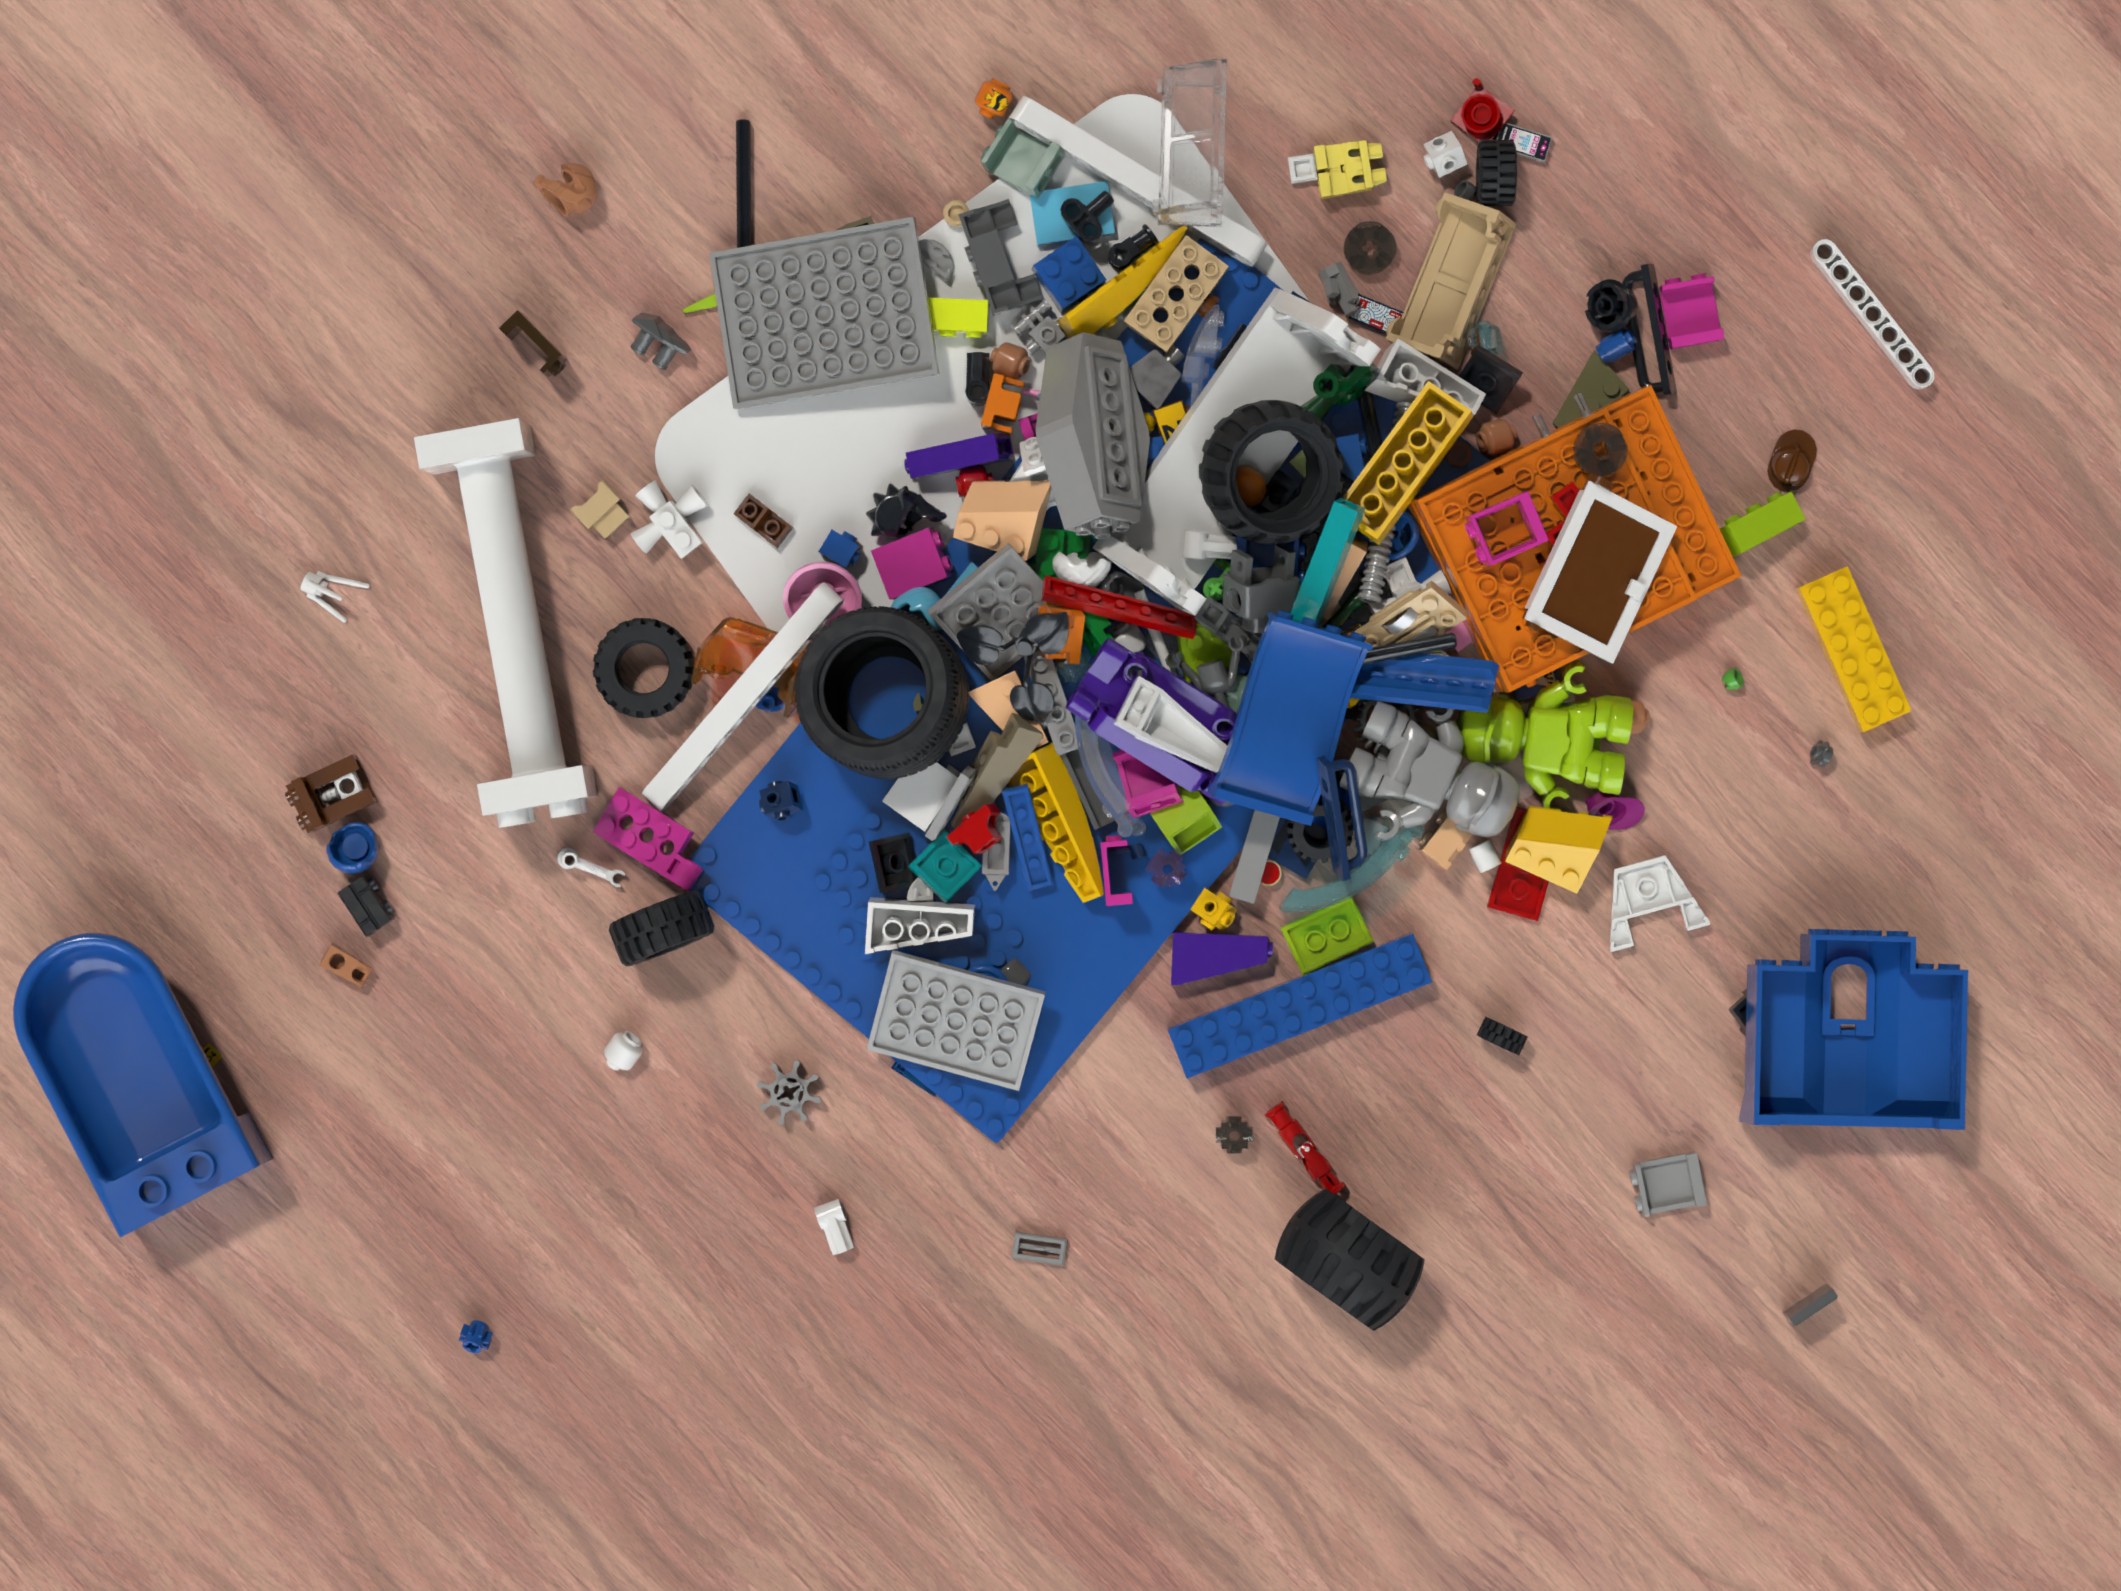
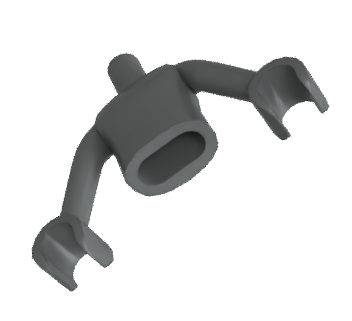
M1244 635L1239 637L1241 646L1235 643L1233 637L1229 640L1228 645L1232 650L1229 675L1226 672L1223 659L1197 666L1198 674L1184 661V654L1180 651L1176 653L1178 662L1173 661L1171 654L1166 657L1165 661L1170 668H1177L1179 666L1192 680L1195 687L1210 696H1215L1216 700L1229 707L1225 692L1229 691L1236 682L1240 652L1247 645L1248 641Z

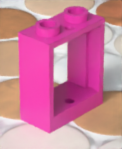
M1528 491L1519 493L1465 517L1467 521L1464 524L1465 530L1470 539L1474 538L1477 548H1475L1476 556L1480 563L1484 562L1485 566L1494 565L1549 541ZM1516 503L1531 539L1491 556L1477 520Z

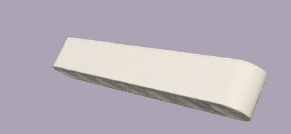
M1827 239L1815 243L1810 250L1812 261L1907 383L1914 389H1923L1931 385L1934 380V371L1837 246ZM1819 246H1826L1829 249L1830 255L1828 259H1822L1818 256L1817 249ZM1836 266L1845 269L1846 276L1844 280L1835 278L1833 270ZM1852 287H1857L1861 290L1862 298L1859 301L1853 300L1850 297L1849 292ZM1868 308L1877 310L1878 319L1876 321L1867 319L1866 310ZM1885 328L1891 329L1894 332V340L1892 342H1886L1883 339L1882 332ZM1901 349L1909 351L1911 358L1908 363L1900 361L1898 353ZM1917 370H1922L1926 373L1927 380L1924 384H1920L1915 380L1914 375Z

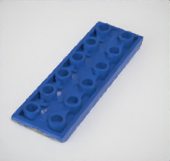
M1418 654L1364 664L1361 666L1350 698L1488 713L1500 666L1489 660L1432 654Z

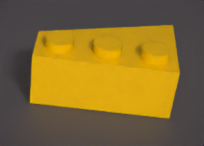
M1529 806L1507 848L1505 862L1577 894L1600 851L1612 816L1603 815V817L1588 815V813L1584 812L1576 814L1562 812L1560 809Z

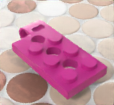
M618 787L595 826L593 833L678 886L691 891L704 870L698 864L681 856L694 832L623 788ZM631 816L633 818V825L630 829L625 830L623 828V821L626 817ZM652 829L654 832L653 839L650 842H645L643 840L644 832ZM672 841L674 843V851L670 855H665L664 846Z

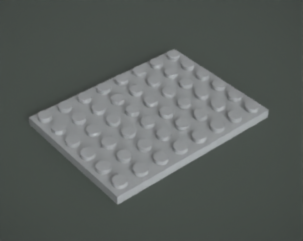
M915 217L709 253L733 409L940 374Z

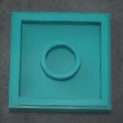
M944 829L908 868L946 904L982 865L962 845H952L946 837L950 833Z

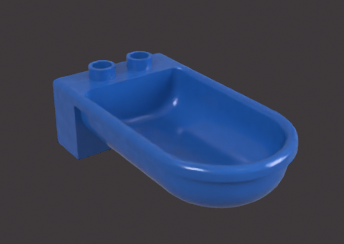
M85 933L73 935L53 943L39 953L29 964L20 979L14 998L13 1020L15 1032L30 1066L119 1237L147 1225L273 1159L250 1113L237 1117L164 974L144 950L130 941L117 936L102 933Z

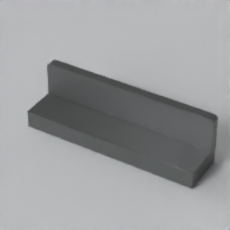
M1077 729L1082 747L1061 755V758L1094 829L1097 830L1119 818Z

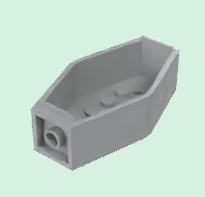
M1082 332L1046 350L1036 423V439L1064 530L1074 531L1076 535L1089 534L1094 535L1096 539H1107L1111 537L1112 533L1127 531L1129 526L1140 522L1150 437L1122 342Z

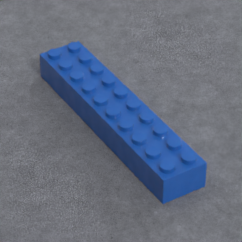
M1408 933L1171 1026L1167 1030L1185 1076L1188 1079L1430 984L1432 981L1413 933Z

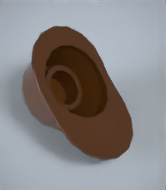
M1794 429L1787 431L1779 437L1775 444L1767 472L1773 486L1781 491L1791 492L1801 488L1809 478L1817 452L1816 444L1813 438L1803 430Z

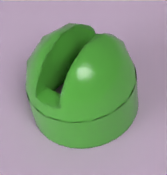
M1736 667L1727 670L1723 674L1722 683H1727L1725 685L1726 689L1736 690L1744 686L1743 676Z

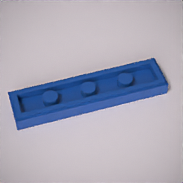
M1028 784L1003 789L1002 793L1028 891L1053 885Z

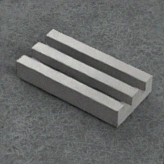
M1015 1231L1012 1258L1064 1265L1067 1239ZM1022 1238L1061 1244V1248L1020 1243L1019 1240ZM1018 1248L1060 1254L1058 1259L1018 1253Z

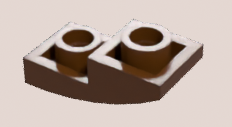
M750 493L733 513L776 548H779L794 528Z

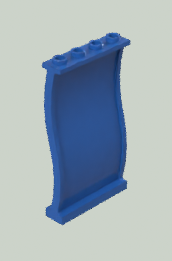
M1279 610L1278 614L1269 611L1267 615L1269 619L1260 638L1247 676L1228 747L1214 782H1210L1207 792L1219 800L1311 826L1314 819L1313 811L1321 795L1316 758L1325 756L1330 762L1333 761L1353 687L1367 652L1372 650L1373 645L1366 641V636L1351 631L1350 635L1341 633V628L1327 624L1326 628L1317 626L1318 621L1303 617L1302 621L1293 619L1294 614L1284 610Z

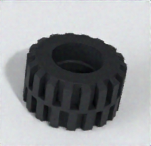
M1480 140L1476 156L1477 201L1484 206H1512L1516 198L1517 189L1516 145L1513 140Z
M1322 794L1313 811L1314 817L1325 816ZM1340 798L1339 802L1347 849V846L1351 845L1354 828L1351 810L1349 806H1345V801ZM1288 820V840L1290 844H1293V850L1296 853L1300 852V857L1305 860L1307 857H1310L1313 863H1316L1317 859H1322V863H1328V858H1331L1328 837L1322 839L1312 837L1305 830V824Z

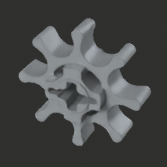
M799 1060L794 1061L793 1070L788 1074L782 1073L777 1063L771 1064V1068L776 1073L775 1081L771 1084L763 1081L757 1083V1087L766 1088L771 1093L770 1101L761 1104L760 1109L765 1110L770 1105L778 1106L781 1110V1116L778 1120L779 1124L785 1122V1115L790 1110L797 1111L800 1114L801 1120L806 1121L808 1116L803 1112V1103L808 1100L820 1103L822 1100L820 1096H812L808 1092V1084L811 1081L817 1080L818 1074L815 1073L808 1079L801 1078L797 1072L800 1065ZM788 1078L796 1079L797 1082L791 1081ZM777 1084L779 1085L778 1093L775 1092ZM787 1085L789 1088L799 1085L800 1088L793 1093L794 1098L791 1099L790 1096H784L780 1099L779 1096L786 1090L784 1086ZM801 1091H803L802 1099L799 1098ZM782 1102L788 1103L790 1106L783 1105Z

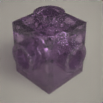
M1162 848L1158 849L1145 868L1146 871L1153 875L1151 880L1163 889L1166 885L1170 888L1173 884L1179 886L1187 875L1183 871L1186 865L1182 863L1185 858L1173 850L1167 853ZM1166 864H1170L1173 867L1172 872L1169 874L1163 872V866Z

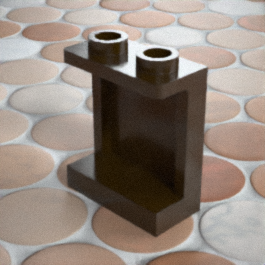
M517 310L499 327L511 340L523 330L550 359L540 371L547 377L551 375L557 376L566 367L564 362L567 358L520 311Z

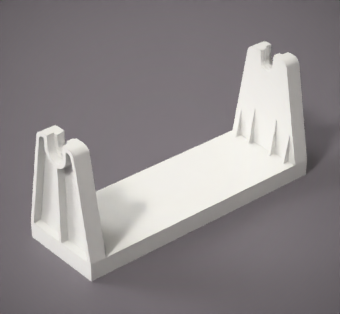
M1274 288L1163 446L1158 456L1147 469L1140 522L1129 526L1127 531L1112 533L1110 538L1098 539L1093 549L1174 607L1196 615L1207 599L1195 591V588L1216 558L1192 559L1182 557L1185 530L1203 531L1213 535L1232 536L1234 534L1214 517L1201 492L1202 483L1199 479L1198 470L1204 455L1202 448L1206 439L1209 440L1214 433V426L1222 418L1231 415L1234 409L1261 400H1281L1302 406L1317 395L1313 389L1314 379L1330 364H1338L1346 372L1350 366H1370L1381 349L1369 339L1363 338L1348 328V324L1335 314L1286 291ZM1278 430L1262 434L1247 446L1239 459L1238 466L1250 465L1257 469L1263 475L1267 485L1295 447L1298 440L1287 431Z

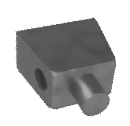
M1174 345L1164 356L1154 349L1130 367L1136 391L1155 409H1159L1182 376L1175 366L1185 356Z

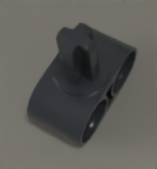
M1107 191L1101 192L1087 206L1078 199L1069 198L1061 205V217L1084 243L1094 244L1101 238L1102 228L1097 217L1114 203V199ZM1076 205L1080 209V214L1075 218H1070L1065 214L1066 207ZM1088 224L1094 225L1098 230L1097 234L1092 238H1088L1082 233L1083 228Z

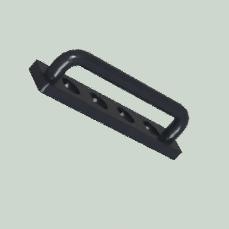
M1654 264L1641 265V270L1629 273L1623 279L1622 284L1632 290L1634 282L1643 280L1661 381L1651 383L1648 380L1637 315H1635L1628 323V329L1631 330L1637 340L1634 344L1635 350L1632 351L1637 380L1640 387L1652 385L1655 393L1663 392L1664 395L1677 394Z

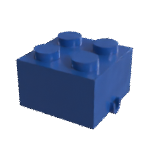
M1077 236L1034 264L1031 269L1060 313L1078 301L1079 303L1082 302L1107 280Z

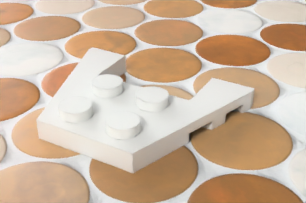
M1665 855L1614 869L1610 952L1634 946L1627 919L1669 907L1680 906L1686 931L1710 925V921L1702 912L1698 903L1692 897Z

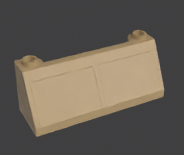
M1444 192L1442 199L1436 205L1435 211L1440 223L1402 317H1397L1388 324L1385 339L1393 343L1398 338L1433 361L1458 370L1468 346V337H1472L1517 224L1499 210Z

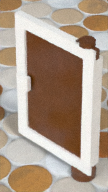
M1590 473L1583 489L1579 490L1526 603V610L1522 618L1527 620L1524 626L1539 632L1542 628L1609 663H1614L1677 526L1612 493L1611 490L1614 484L1611 481Z

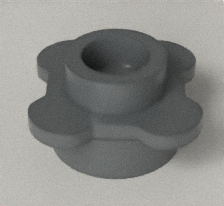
M1819 740L1810 751L1811 765L1816 763L1817 766H1826L1830 762L1833 748L1829 746V742L1825 741L1823 743V741Z

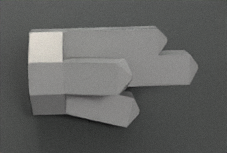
M1342 262L1334 263L1318 273L1324 286L1328 304L1337 305L1339 303L1345 316H1354L1358 310L1355 302L1359 298V291L1349 278Z

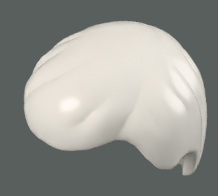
M1058 552L1054 556L1052 565L1059 579L1096 588L1111 569L1110 560L1096 552H1091L1084 559L1078 558L1077 553L1065 556L1062 552Z

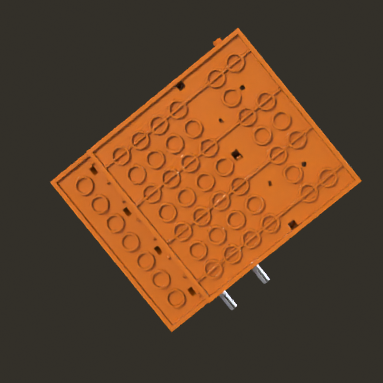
M1652 385L1641 387L1591 412L1582 393H1578L1585 411L1577 395L1574 396V399L1582 416L1550 432L1541 413H1537L1545 430H1542L1536 415H1534L1532 418L1540 432V437L1414 498L1409 504L1410 513L1418 523L1419 531L1438 571L1441 570L1450 586V596L1468 611L1467 619L1463 623L1480 659L1493 661L1500 666L1495 683L1496 692H1511L1525 684L1528 688L1537 684L1536 679L1590 652L1542 628L1539 632H1536L1524 626L1527 621L1522 618L1526 610L1525 606L1552 550L1548 541L1494 565L1485 566L1484 562L1480 563L1476 556L1475 548H1477L1474 538L1470 539L1465 530L1466 516L1519 493L1528 491L1543 528L1547 532L1564 520V517L1552 502L1550 496L1571 481L1574 482L1579 490H1582L1589 474L1593 473L1614 484L1611 490L1612 493L1676 525L1675 533L1628 633L1742 576ZM1516 503L1477 520L1491 556L1531 539Z

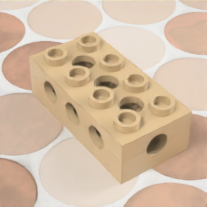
M1186 235L1125 318L1124 324L1166 354L1227 272L1229 266ZM1189 267H1194L1199 271V276L1194 280H1189L1185 277L1184 271ZM1172 289H1180L1184 297L1180 301L1171 300L1168 294ZM1157 310H1164L1168 314V319L1163 323H1159L1154 320L1153 314Z

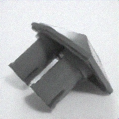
M642 312L631 320L641 328L630 346L633 351L644 355L654 338L663 343L652 360L653 364L658 368L666 370L676 352L687 354L691 351L686 341L679 337L674 329L667 325L660 316Z

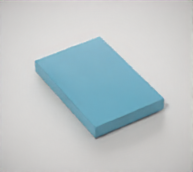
M1108 181L1044 190L1039 199L1030 195L1037 246L1070 241L1077 235L1061 217V205L1065 200L1075 198L1087 206L1101 192L1107 191L1109 193ZM1069 205L1065 209V214L1070 218H1075L1080 214V209L1076 205ZM1109 206L1097 217L1102 228L1101 236L1115 234L1112 207ZM1092 224L1086 225L1082 230L1084 236L1088 238L1094 237L1098 232L1097 228Z

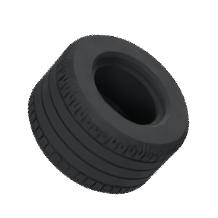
M872 606L859 608L857 611L852 610L840 615L836 620L833 619L827 626H824L812 638V642H809L806 647V651L803 653L797 668L798 672H796L794 688L796 693L795 703L797 704L796 709L800 722L806 734L828 757L847 769L866 777L896 779L897 777L911 776L918 773V771L921 772L927 769L928 766L935 764L936 760H940L945 755L944 753L950 750L952 744L958 739V734L961 733L967 718L966 714L968 713L970 695L968 693L969 683L967 682V674L958 653L928 623L904 610ZM883 657L903 658L915 664L926 678L924 703L914 721L901 732L883 739L872 737L858 727L850 713L849 691L851 684L858 672L868 663Z

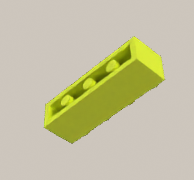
M928 298L933 331L940 332L939 336L955 337V332L966 333L967 338H982V334H987L988 300Z

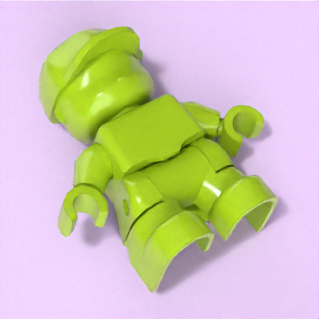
M1573 661L1564 668L1563 681L1557 680L1539 691L1535 701L1531 702L1528 706L1527 718H1524V710L1518 701L1509 699L1504 694L1497 696L1496 692H1493L1488 713L1461 710L1457 726L1464 738L1462 755L1472 762L1492 763L1494 765L1509 764L1515 760L1521 749L1525 781L1539 795H1543L1542 803L1544 808L1558 809L1550 805L1551 800L1558 796L1564 799L1570 796L1565 788L1554 786L1555 782L1550 773L1561 775L1574 783L1583 784L1587 788H1595L1603 793L1619 795L1625 769L1624 753L1601 752L1599 750L1602 738H1607L1611 742L1628 744L1633 723V704L1631 698L1611 695L1597 698L1589 697L1563 703L1570 696L1568 692L1581 694L1587 691L1583 683L1575 684L1570 681L1574 673L1583 672L1586 668L1583 662Z

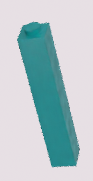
M1344 498L1334 501L1291 610V613L1294 614L1293 619L1302 621L1303 617L1318 621L1317 626H1320L1366 508Z

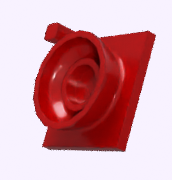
M1475 78L1472 83L1476 88L1450 121L1478 142L1480 140H1493L1515 110L1483 88L1482 81Z

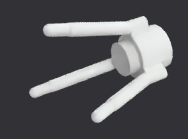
M309 571L304 577L300 589L307 593L306 597L314 600L336 618L346 623L347 619L320 598L323 594H326L339 601L343 599L341 595L327 589L328 582H325V580L367 589L370 585L356 580L327 575L321 571H318L317 574Z

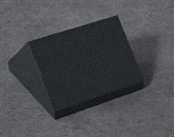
M910 832L869 841L879 892L884 893L911 886L918 877L908 868L916 859Z

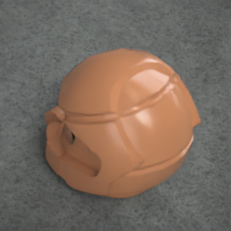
M569 163L561 165V174L565 183L560 180L550 181L543 175H538L533 181L534 187L539 189L543 198L565 217L571 213L582 214L594 205L597 198L598 190L593 174L587 167L581 164Z

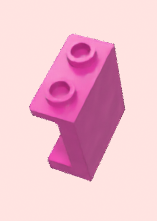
M933 527L871 550L889 600L898 598L912 588L925 587L952 577V562L948 555L944 556L941 548L944 545L942 536Z
M1120 748L1117 752L1112 753L1113 759L1117 763L1126 795V808L1133 818L1183 802L1177 783Z

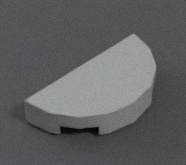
M920 240L922 262L948 282L953 269L950 252L943 244L935 240Z

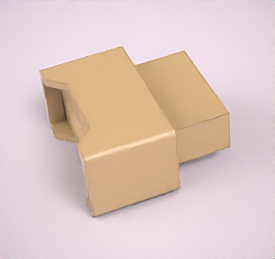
M604 480L598 483L597 492L586 503L570 509L588 530L594 527L605 539L630 518L618 505L622 499Z

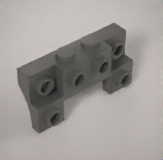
M1009 199L958 214L969 246L964 247L969 262L975 261L978 270L973 272L977 286H983L993 316L1042 300L1043 297L1035 274L1014 280L998 231L1017 225Z

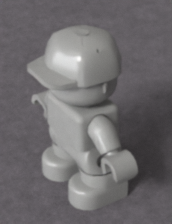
M1378 701L1362 737L1378 744L1381 743L1383 747L1377 758L1356 747L1350 759V762L1354 764L1360 796L1403 800L1410 803L1400 808L1398 814L1388 810L1380 811L1382 818H1389L1393 823V829L1390 832L1383 833L1378 831L1374 834L1377 839L1383 841L1395 837L1401 826L1405 829L1425 824L1434 812L1440 809L1444 799L1447 800L1446 813L1449 819L1456 823L1458 829L1468 830L1467 833L1482 837L1496 836L1504 830L1514 815L1520 795L1519 784L1506 770L1499 766L1496 768L1492 763L1475 761L1466 765L1461 772L1458 771L1462 761L1461 754L1464 748V738L1456 722L1451 721L1454 709L1449 708L1443 715H1436L1432 710L1426 712L1428 719L1439 724L1436 727L1439 741L1430 737L1412 719L1410 720L1406 713L1397 710L1393 705L1384 701ZM1344 772L1339 786L1348 790L1346 773Z

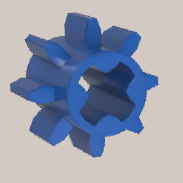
M474 1320L470 1323V1326L467 1324L463 1325L459 1341L463 1342L462 1346L468 1352L479 1353L482 1348L488 1350L493 1333L488 1332L489 1326L486 1323Z

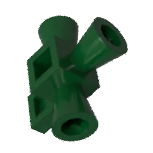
M1372 362L1370 366H1357L1348 374L1340 365L1330 364L1314 379L1313 389L1317 395L1304 403L1302 407L1311 411L1323 421L1333 405L1346 406L1352 401L1359 399L1363 393V387L1373 381L1375 378L1374 373L1379 368Z

